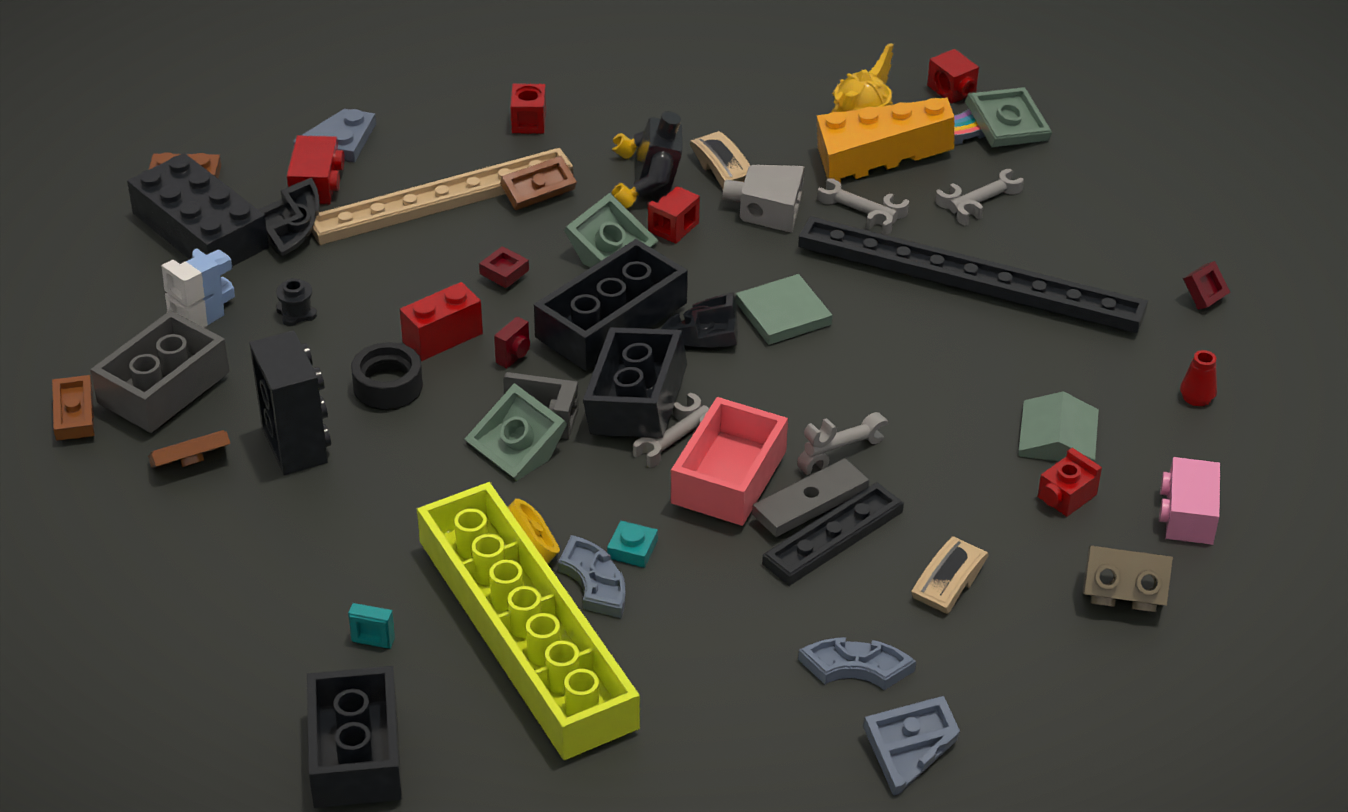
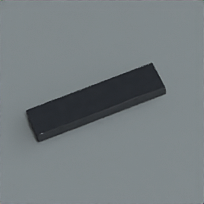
M876 482L764 553L762 564L790 586L903 513L904 502Z

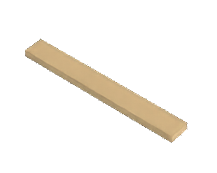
M560 148L552 149L320 212L315 219L312 233L319 245L504 195L506 193L500 185L502 176L558 156L563 157L572 174L573 165Z

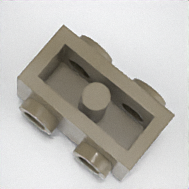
M1088 546L1083 594L1091 595V603L1115 606L1116 599L1132 601L1131 609L1156 612L1157 604L1167 606L1173 557ZM1104 569H1110L1113 573V579L1108 584H1103L1100 581V573ZM1149 574L1153 578V585L1145 590L1141 585V580L1145 575Z

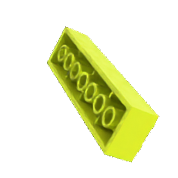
M490 482L417 508L421 545L563 760L640 729L639 693Z

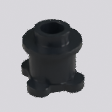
M292 278L278 286L276 295L280 302L277 303L276 310L277 313L282 314L284 325L294 326L297 322L312 321L317 317V310L310 305L312 287L308 282Z

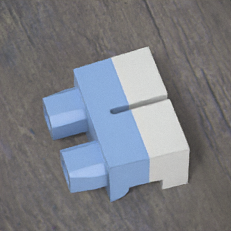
M196 248L192 252L193 258L179 264L175 260H171L161 265L164 291L167 292L165 293L167 312L171 310L202 327H206L225 315L224 303L235 297L234 287L231 282L220 276L232 269L231 258L219 249L205 255Z

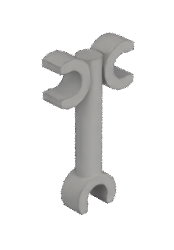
M1005 169L1000 172L999 180L962 196L961 188L954 183L950 184L949 194H945L938 189L936 190L935 202L939 207L949 209L953 214L957 213V221L966 226L968 225L969 214L975 216L978 220L982 218L983 206L980 202L1001 193L1010 195L1020 193L1023 190L1024 179L1021 177L1017 180H1012L1013 170Z
M828 178L826 180V190L818 188L817 201L826 205L838 202L868 214L866 229L870 230L874 225H882V234L884 235L891 233L892 224L897 219L903 218L908 214L909 200L905 199L901 204H893L894 194L891 193L884 197L883 205L842 190L841 183L835 179Z
M687 394L688 407H684L678 402H675L673 406V415L679 422L666 430L663 438L653 439L644 437L636 440L633 444V456L637 458L641 454L648 453L647 466L649 468L655 467L661 461V452L696 429L709 408L705 405L701 407V399L696 394Z
M874 412L868 415L861 425L837 432L836 426L827 418L823 419L820 430L812 423L808 424L804 435L809 441L805 443V450L800 454L797 466L806 475H809L814 464L821 470L828 466L829 457L824 452L865 439L871 444L880 443L883 441L884 436L877 429L887 425L888 420L880 413Z

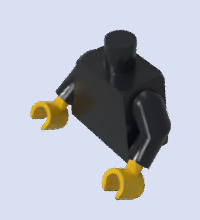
M667 111L662 113L661 119L649 118L645 130L636 133L633 139H629L623 133H619L613 138V142L618 146L614 147L612 151L622 158L628 159L636 151V182H634V187L629 189L626 185L620 183L611 192L626 209L632 206L638 195L641 197L646 195L663 197L671 192L683 151L681 117L678 114Z

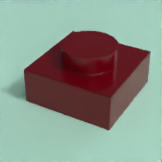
M503 246L479 263L480 275L505 288L529 271L528 259Z
M1215 261L1204 264L1183 278L1198 310L1209 307L1230 293Z
M517 316L494 335L495 361L497 364L507 369L519 358L524 357L528 350H530L528 321Z

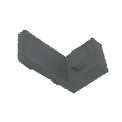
M506 372L503 378L504 394L514 383L565 420L567 426L561 438L569 439L579 410L578 382Z

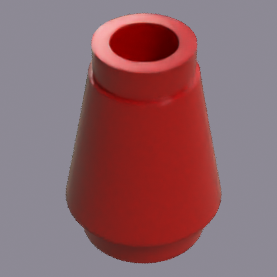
M1200 350L1194 354L1180 384L1182 397L1187 403L1194 406H1205L1217 395L1216 356L1210 351Z

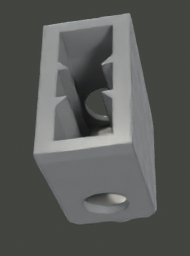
M751 165L748 167L744 182L725 180L723 200L740 202V218L745 222L793 232L803 194L804 166Z

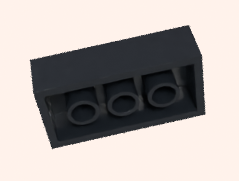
M185 153L174 156L170 160L127 180L133 214L188 259L193 258L192 252L196 248L205 255L219 249L231 258L233 267L269 248L265 215Z
M635 239L534 304L535 338L587 371L596 365L610 327L650 329L687 304L688 270L638 239Z

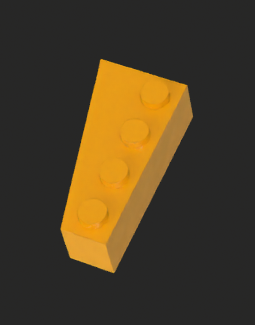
M931 98L925 101L896 103L894 105L874 108L865 107L860 110L817 115L818 150L827 179H835L840 183L841 178L850 175L858 179L868 176V170L884 166L886 169H891L899 166L903 159L909 157L917 161L954 149L955 117L948 98Z

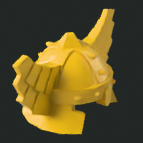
M890 43L885 46L884 52L870 72L867 69L861 70L858 73L847 74L848 77L845 80H840L841 83L837 85L832 93L834 96L833 103L835 104L832 112L853 111L865 107L874 108L892 104V92L886 85L892 66L890 63L894 44Z

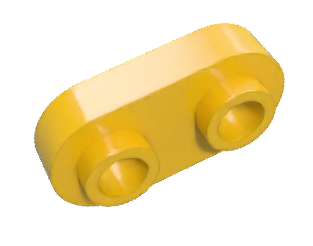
M515 499L508 506V509L546 563L549 564L560 552L559 545L537 510L527 502Z

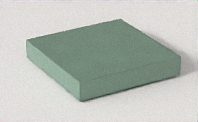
M1025 87L968 93L965 103L991 147L1049 141L1052 131Z
M799 274L736 293V304L768 345L832 325L833 315Z

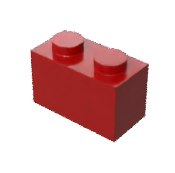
M297 135L287 173L288 187L312 177L318 190L319 203L331 204L333 192L339 191L340 173L338 170L344 169V151L338 150L337 137Z
M462 282L400 308L402 342L414 349L421 361L483 334L481 300Z

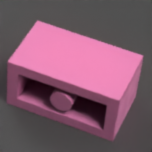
M1173 457L1170 472H1163L1160 487V495H1167V499L1162 498L1159 513V522L1166 523L1165 539L1213 545L1219 521L1220 463Z

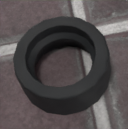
M394 342L373 344L356 354L351 363L354 394L360 402L378 409L399 408L411 403L419 396L422 390L423 380L420 357L414 349L404 344ZM393 369L406 373L403 377L394 381L381 382L368 378L371 374L381 370Z

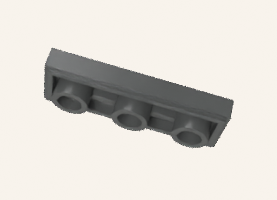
M844 458L753 504L752 515L775 537H778L869 487V479Z

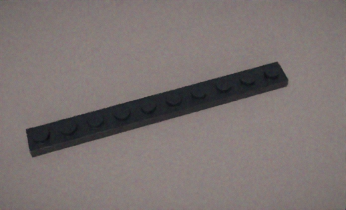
M812 216L809 217L798 238V247L817 253L872 265L880 269L931 280L947 286L958 287L978 292L982 295H989L1138 333L1148 305V300Z

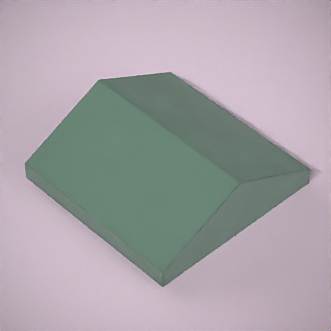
M610 193L564 229L581 262L590 268L635 239L651 248L658 242V239Z
M514 383L464 440L518 481L550 460L567 423Z
M1064 391L1024 400L1018 456L1061 461L1066 457L1067 451L1073 447L1095 462L1099 410Z

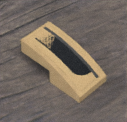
M718 131L690 141V146L704 170L711 168L722 189L725 180L745 181L750 164L735 144L723 133Z
M952 536L935 555L911 591L913 598L949 615L964 587H971L989 556L988 552Z

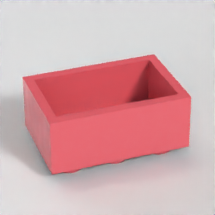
M717 397L671 469V504L743 526L752 511L753 504L757 503L786 453L788 418Z

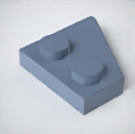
M343 109L301 136H335L338 141V150L344 151V161L355 162L376 125L375 113L363 112L357 109Z
M944 696L866 716L863 722V728L893 796L900 794L958 740L960 734L958 725Z

